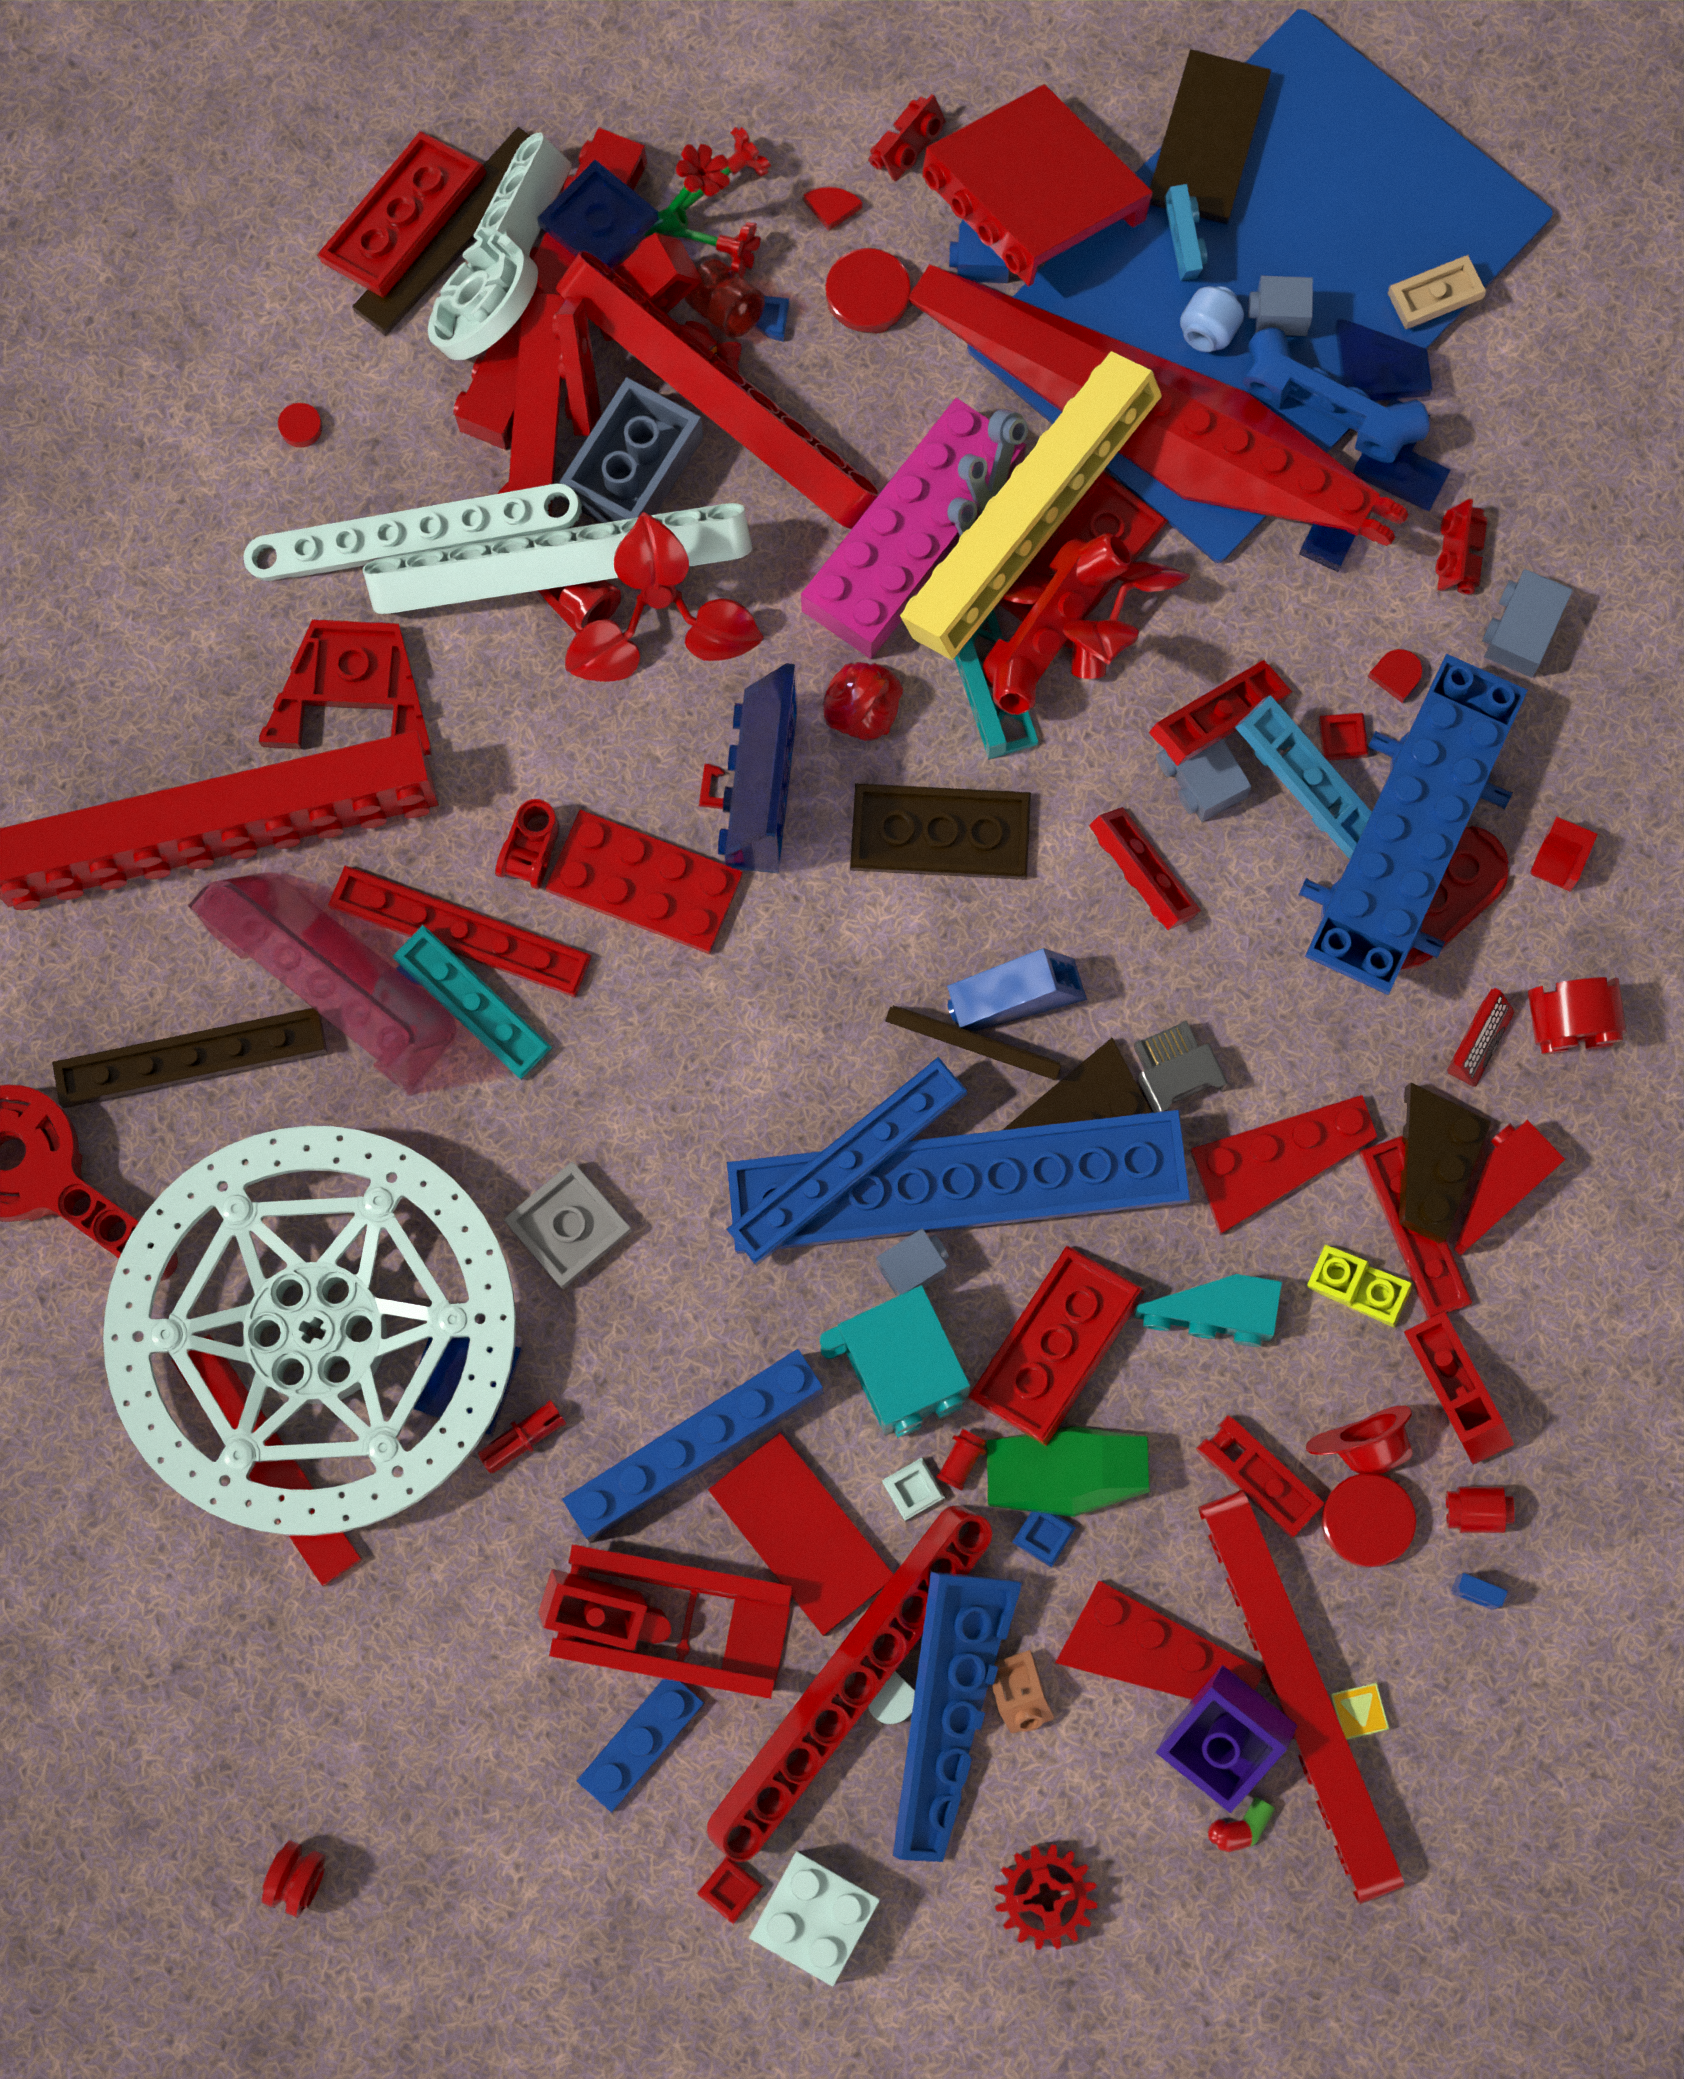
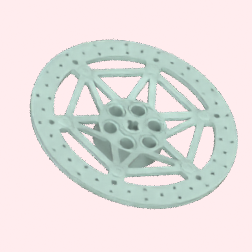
M335 1126L284 1128L253 1135L205 1157L178 1177L145 1212L127 1241L110 1284L103 1333L105 1367L110 1392L118 1415L130 1439L154 1471L184 1498L203 1510L233 1524L261 1532L298 1536L341 1533L374 1524L394 1516L419 1502L447 1480L476 1448L495 1416L509 1379L515 1349L516 1312L508 1266L497 1238L486 1218L470 1196L441 1168L409 1147L361 1130ZM303 1171H332L352 1174L371 1180L364 1197L252 1202L245 1190L247 1186L267 1178ZM390 1175H397V1180L394 1183L388 1182ZM222 1183H227V1190L223 1192L219 1191L220 1185ZM402 1198H407L420 1208L437 1225L449 1242L465 1279L469 1296L468 1302L450 1304L393 1214ZM216 1207L224 1220L168 1319H152L155 1295L171 1256L191 1228L207 1212ZM355 1213V1216L319 1260L307 1263L262 1222L264 1217ZM367 1226L358 1274H353L337 1266V1261ZM382 1229H387L432 1302L430 1307L376 1298L370 1290ZM251 1232H254L287 1263L285 1269L269 1279H265ZM236 1236L255 1293L251 1303L188 1319V1315L230 1240ZM337 1283L348 1284L349 1293L347 1298L341 1303H329V1289ZM293 1285L302 1286L303 1296L296 1305L285 1306L282 1301L284 1291ZM490 1285L491 1289L486 1290V1287ZM385 1314L426 1321L427 1323L387 1338ZM485 1315V1322L483 1324H477V1316ZM503 1316H506V1320H501ZM359 1321H370L373 1327L370 1337L362 1342H354L351 1338L353 1326ZM239 1322L244 1324V1344L242 1347L194 1336L196 1333ZM323 1323L320 1328L325 1332V1336L322 1340L314 1338L309 1344L311 1338L306 1334L309 1327L318 1328ZM271 1325L279 1326L281 1335L278 1342L273 1346H262L260 1342L262 1331ZM142 1332L144 1335L143 1339L140 1342H136V1334ZM432 1337L431 1345L393 1415L386 1422L373 1376L383 1359V1355ZM451 1338H470L466 1364L451 1402L430 1432L411 1451L406 1452L397 1438L448 1343L451 1341ZM490 1348H493V1351L491 1353H488V1350ZM190 1350L249 1363L256 1371L237 1429L234 1430L188 1355ZM170 1353L226 1447L216 1462L211 1461L200 1452L183 1434L172 1418L162 1399L155 1379L151 1359L153 1354ZM338 1361L349 1362L350 1373L348 1377L340 1383L331 1382L329 1378L331 1366ZM294 1363L302 1364L304 1375L300 1382L295 1385H286L283 1379L286 1368ZM474 1376V1380L470 1381V1377ZM496 1382L497 1385L495 1387H492V1383ZM268 1388H273L289 1398L280 1409L253 1433ZM362 1388L371 1426L366 1425L341 1399L354 1394ZM306 1403L325 1404L359 1436V1440L356 1442L265 1446L266 1440ZM469 1409H473L471 1414H468ZM442 1429H446L444 1434H441ZM460 1443H464V1447L460 1448ZM369 1456L376 1467L375 1474L358 1481L315 1490H289L269 1487L249 1481L248 1479L255 1463L262 1461ZM432 1459L433 1463L428 1465V1461ZM397 1467L403 1468V1474L400 1477L394 1476V1470ZM229 1476L230 1484L222 1486L221 1481L223 1477ZM413 1489V1493L409 1495L408 1491ZM342 1493L345 1494L344 1498H340ZM374 1495H378L376 1500L373 1499ZM284 1496L285 1499L281 1502L280 1498ZM216 1499V1504L213 1505L212 1502ZM251 1501L252 1504L247 1506V1503ZM315 1509V1513L311 1515V1510ZM346 1516H349L348 1521H345ZM280 1519L281 1523L277 1525L276 1522Z

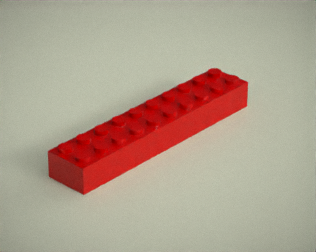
M416 730L0 828V899L8 907L13 906L15 910H29L38 907L41 904V899L57 896L60 900H71L81 897L84 894L83 889L101 886L104 890L118 889L127 885V879L144 875L145 879L150 880L160 879L170 875V869L187 865L189 869H202L213 865L215 858L231 855L233 859H244L257 854V848L274 845L277 849H287L300 844V838L317 834L318 838L321 839L334 838L343 834V828L360 824L362 828L370 829L384 825L387 822L386 818L401 814H404L405 818L425 816L430 812L429 808L439 806L428 756Z

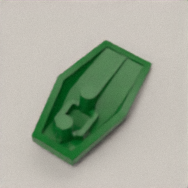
M1067 1426L1058 1428L1047 1446L1026 1434L987 1440L988 1506L1076 1517L1150 1492L1148 1437Z

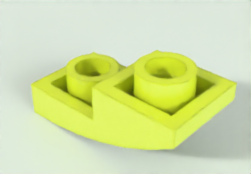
M1326 1244L1307 1284V1287L1315 1292L1395 1328L1412 1290L1411 1282L1370 1267L1366 1260Z

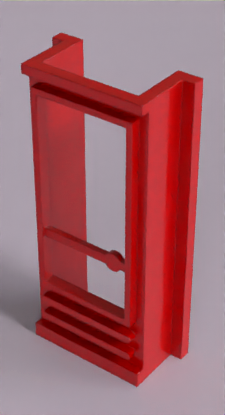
M572 1544L568 1563L572 1566L571 1574L589 1578V1574L592 1572L691 1591L681 1642L676 1646L678 1657L677 1660L578 1642L576 1641L577 1636L558 1632L557 1638H552L549 1657L766 1699L772 1698L792 1601L791 1593L793 1586ZM697 1593L735 1600L721 1669L684 1662L685 1656L690 1651L687 1643Z

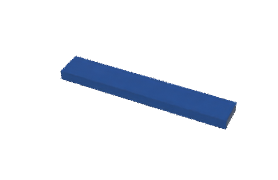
M937 1057L727 1228V1231L752 1262L758 1266L968 1094L967 1090L942 1060Z

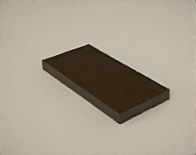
M1190 49L1149 188L1153 191L1149 205L1166 209L1165 196L1169 188L1187 184L1189 197L1195 196L1197 199L1199 218L1228 225L1269 82L1271 69Z
M855 783L850 871L1027 880L1031 792Z

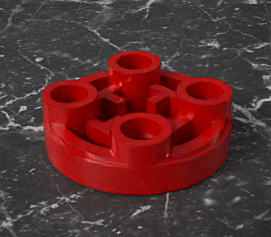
M862 248L848 252L834 263L827 275L826 301L828 310L841 324L852 330L876 334L883 333L904 315L909 305L911 288L907 270L895 256L886 251L875 248Z
M1362 1473L1351 1476L1339 1483L1326 1498L1321 1515L1324 1539L1336 1555L1352 1565L1364 1568L1387 1565L1399 1558L1408 1549L1414 1538L1416 1512L1412 1500L1397 1482L1386 1476L1374 1473Z

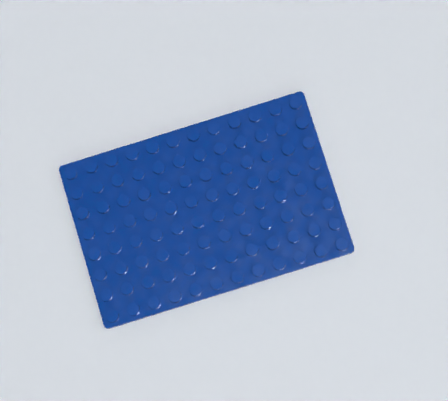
M1298 9L1244 62L1271 69V74L1228 225L1199 218V222H1194L1197 239H1204L1207 250V264H1202L1203 269L1199 276L1195 279L1180 281L1167 209L1149 205L1146 220L1134 228L1122 218L1049 259L1036 272L1034 284L1028 286L1025 283L1013 298L1252 395L1243 383V379L1254 364L1248 347L1250 340L1255 334L1256 318H1248L1250 292H1257L1261 276L1312 277V320L1307 336L1286 335L1293 360L1308 368L1316 367L1325 371L1333 381L1347 388L1355 387L1364 391L1370 400L1377 402L1469 306L1466 305L1405 329L1388 295L1389 287L1468 255L1484 288H1486L1551 220L1553 211L1541 199L1307 10ZM1161 147L1134 173L1148 188L1151 185ZM1208 286L1226 287L1235 293L1244 312L1243 322L1231 342L1224 349L1210 352L1199 351L1190 346L1185 340L1180 326L1181 315L1193 295L1200 288ZM967 344V351L974 359L1053 425L1062 413L1059 409ZM1252 395L1326 453L1351 429L1287 396L1281 408L1277 409ZM1118 452L1105 467L1107 472L1139 499L1166 518L1173 528L1216 563L1225 561L1268 516L1184 500Z

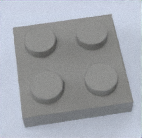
M573 1161L503 1219L562 1290L632 1232L630 1226Z

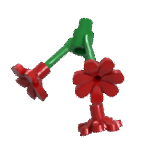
M734 127L730 134L735 139V153L728 159L721 154L711 158L712 149L706 144H700L698 150L691 144L684 146L681 153L683 160L678 161L675 169L678 176L685 178L684 187L667 208L654 213L653 219L643 222L641 228L645 237L651 236L655 232L666 236L672 234L677 238H688L716 246L717 251L730 254L733 275L742 279L745 275L746 267L752 269L754 265V254L752 251H756L760 247L761 237L755 236L757 224L747 222L742 226L740 233L735 238L722 234L716 237L688 229V218L686 215V209L702 196L712 197L720 192V190L726 188L730 183V178L728 177L730 173L734 176L745 166L753 168L760 177L769 173L767 169L771 167L770 162L764 156L758 155L760 152L752 142L749 143L748 133L742 127L740 129Z

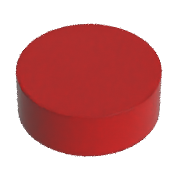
M293 403L284 408L278 418V428L281 436L291 446L300 448L310 446L319 439L322 433L323 426L319 413L309 404Z

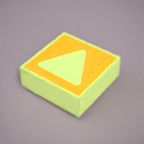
M1377 1683L1329 1694L1346 1740L1389 1729Z

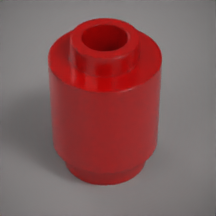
M1458 1486L1457 1491H1446V1508L1448 1509L1446 1524L1448 1529H1458L1459 1533H1505L1506 1524H1514L1513 1495L1505 1496L1503 1486Z

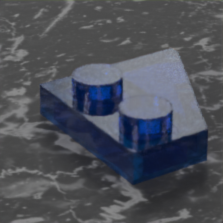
M1337 319L1335 330L1343 386L1347 388L1355 387L1364 391L1372 401L1430 396L1432 381L1427 349L1354 322Z

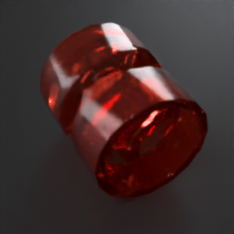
M718 259L705 261L697 267V271L703 281L685 296V302L702 317L709 319L726 336L738 338L745 335L758 323L765 306L764 295L746 279L740 278L737 272L723 261Z

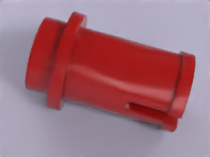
M965 1429L961 1430L959 1436H953L952 1439L956 1442L940 1473L936 1476L939 1480L960 1491L963 1490V1486L979 1455H985L986 1451L983 1448L987 1442Z

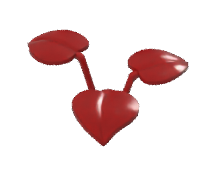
M643 512L633 528L619 543L614 554V570L618 578L632 588L641 589V594L636 597L637 603L629 626L622 633L621 628L616 622L603 619L583 627L575 635L567 649L565 669L576 677L598 682L619 681L632 675L639 664L640 652L638 646L629 639L635 634L645 605L655 609H662L674 602L685 622L692 626L685 635L687 649L694 656L704 661H722L738 657L758 646L764 637L749 610L742 604L730 599L720 598L703 604L697 612V618L690 614L682 599V593L676 590L675 586L681 583L688 573L689 559L687 552L680 540L668 527L651 515Z
M1148 561L1130 562L1128 571L1116 577L1124 582L1120 586L1109 620L1100 622L1075 620L1064 625L1063 633L1067 637L1066 647L1072 648L1071 673L1076 677L1084 679L1101 678L1106 675V664L1109 665L1122 650L1138 640L1139 630L1136 627L1117 621L1128 591L1135 587L1147 592L1167 590L1188 581L1190 574L1161 563ZM1022 572L1002 599L1019 604H1035L1053 576L1038 572Z

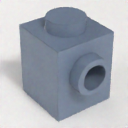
M1261 276L1257 292H1250L1248 303V318H1256L1255 333L1266 328L1275 327L1283 330L1285 335L1307 336L1312 320L1313 278Z
M922 1228L877 1256L876 1266L897 1297L920 1285L925 1288L947 1273V1265L944 1261L950 1257L936 1235L929 1238Z

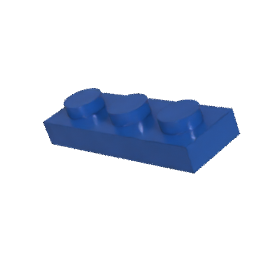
M662 1679L576 1782L612 1813L705 1703L681 1682Z

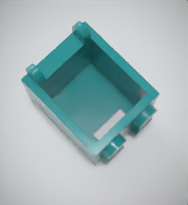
M922 1285L837 1324L836 1327L821 1334L819 1339L820 1350L824 1358L834 1359L844 1353L847 1354L885 1436L895 1432L897 1438L904 1437L922 1427L921 1422H923L922 1418L936 1412L938 1418L941 1419L964 1408L962 1403L968 1397L970 1384Z

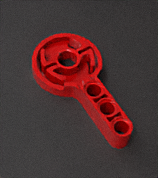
M0 1085V1101L9 1100L29 1104L27 1106L7 1101L0 1102V1146L9 1140L17 1139L23 1141L26 1147L25 1157L17 1167L11 1170L0 1169V1193L19 1194V1196L0 1195V1222H14L25 1219L34 1221L47 1215H57L119 1259L139 1221L84 1182L81 1175L83 1155L79 1153L78 1137L71 1119L57 1103L36 1089L22 1085ZM46 1134L49 1135V1137H50V1139H51V1141H52V1144H53V1147H54V1151H52V1147H51L50 1141H49L48 1137L46 1136ZM90 1197L91 1204L88 1211L83 1215L74 1216L73 1208L75 1203L80 1198ZM118 1222H125L126 1231L123 1237L117 1241L109 1242L108 1233L110 1228ZM176 1251L171 1256L160 1281L168 1279L175 1272L178 1265Z

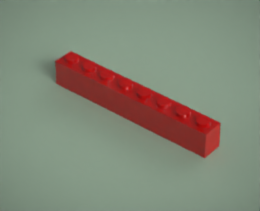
M598 127L592 141L587 140L584 143L579 155L580 165L575 176L569 175L561 192L562 202L557 212L551 211L543 229L545 236L539 248L534 246L529 253V257L535 262L538 269V280L534 293L560 295L556 290V285L580 251H586L601 259L647 166L645 145ZM521 316L497 342L488 348L485 356L482 354L478 356L472 369L471 377L473 380L467 392L461 391L458 395L453 409L460 432L504 450L507 449L512 439Z

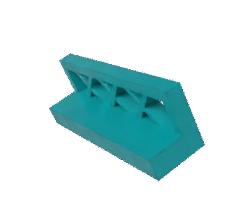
M994 609L954 658L988 760L1039 744L1028 711L1018 715L1007 713L1000 709L991 698L982 671L983 662L978 659L974 643L978 636L995 644L998 639L1004 641ZM986 621L988 622L991 633L982 629ZM1005 714L1022 722L1026 737L1006 743L1000 724Z

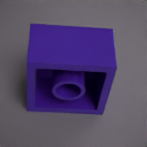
M1222 1665L1169 1726L1155 1753L1231 1814L1288 1749L1297 1724Z

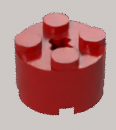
M1607 977L1556 983L1555 991L1544 992L1543 986L1528 990L1535 1045L1541 1047L1542 1055L1569 1051L1568 1048L1576 1047L1578 1042L1585 1041L1587 1050L1613 1046L1614 1042L1623 1041V1034L1627 1033L1620 982L1617 977L1608 982Z

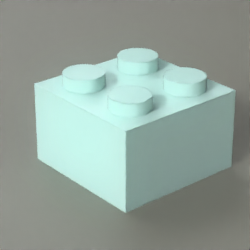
M796 1851L749 1938L833 1987L880 1899Z

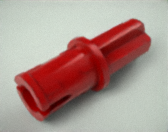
M551 1400L518 1424L515 1421L511 1422V1429L478 1451V1457L487 1471L495 1473L528 1450L532 1453L535 1444L567 1424Z

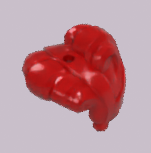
M862 662L845 664L831 679L825 693L823 715L826 724L832 729L864 741L876 740L882 735H887L897 716L903 687L896 675L883 665L877 663L869 665Z

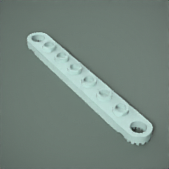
M551 484L259 536L253 539L246 547L244 564L252 575L263 581H273L289 577L296 578L365 566L371 561L385 557L562 530L568 527L572 528L574 523L578 522L580 514H582V504L577 494L564 484ZM561 496L569 499L570 505L565 515L558 518L549 516L547 511L549 509L548 504H551L550 501L554 500V497L559 498ZM264 549H275L277 558L273 566L268 569L258 568L256 562L258 553L264 551Z

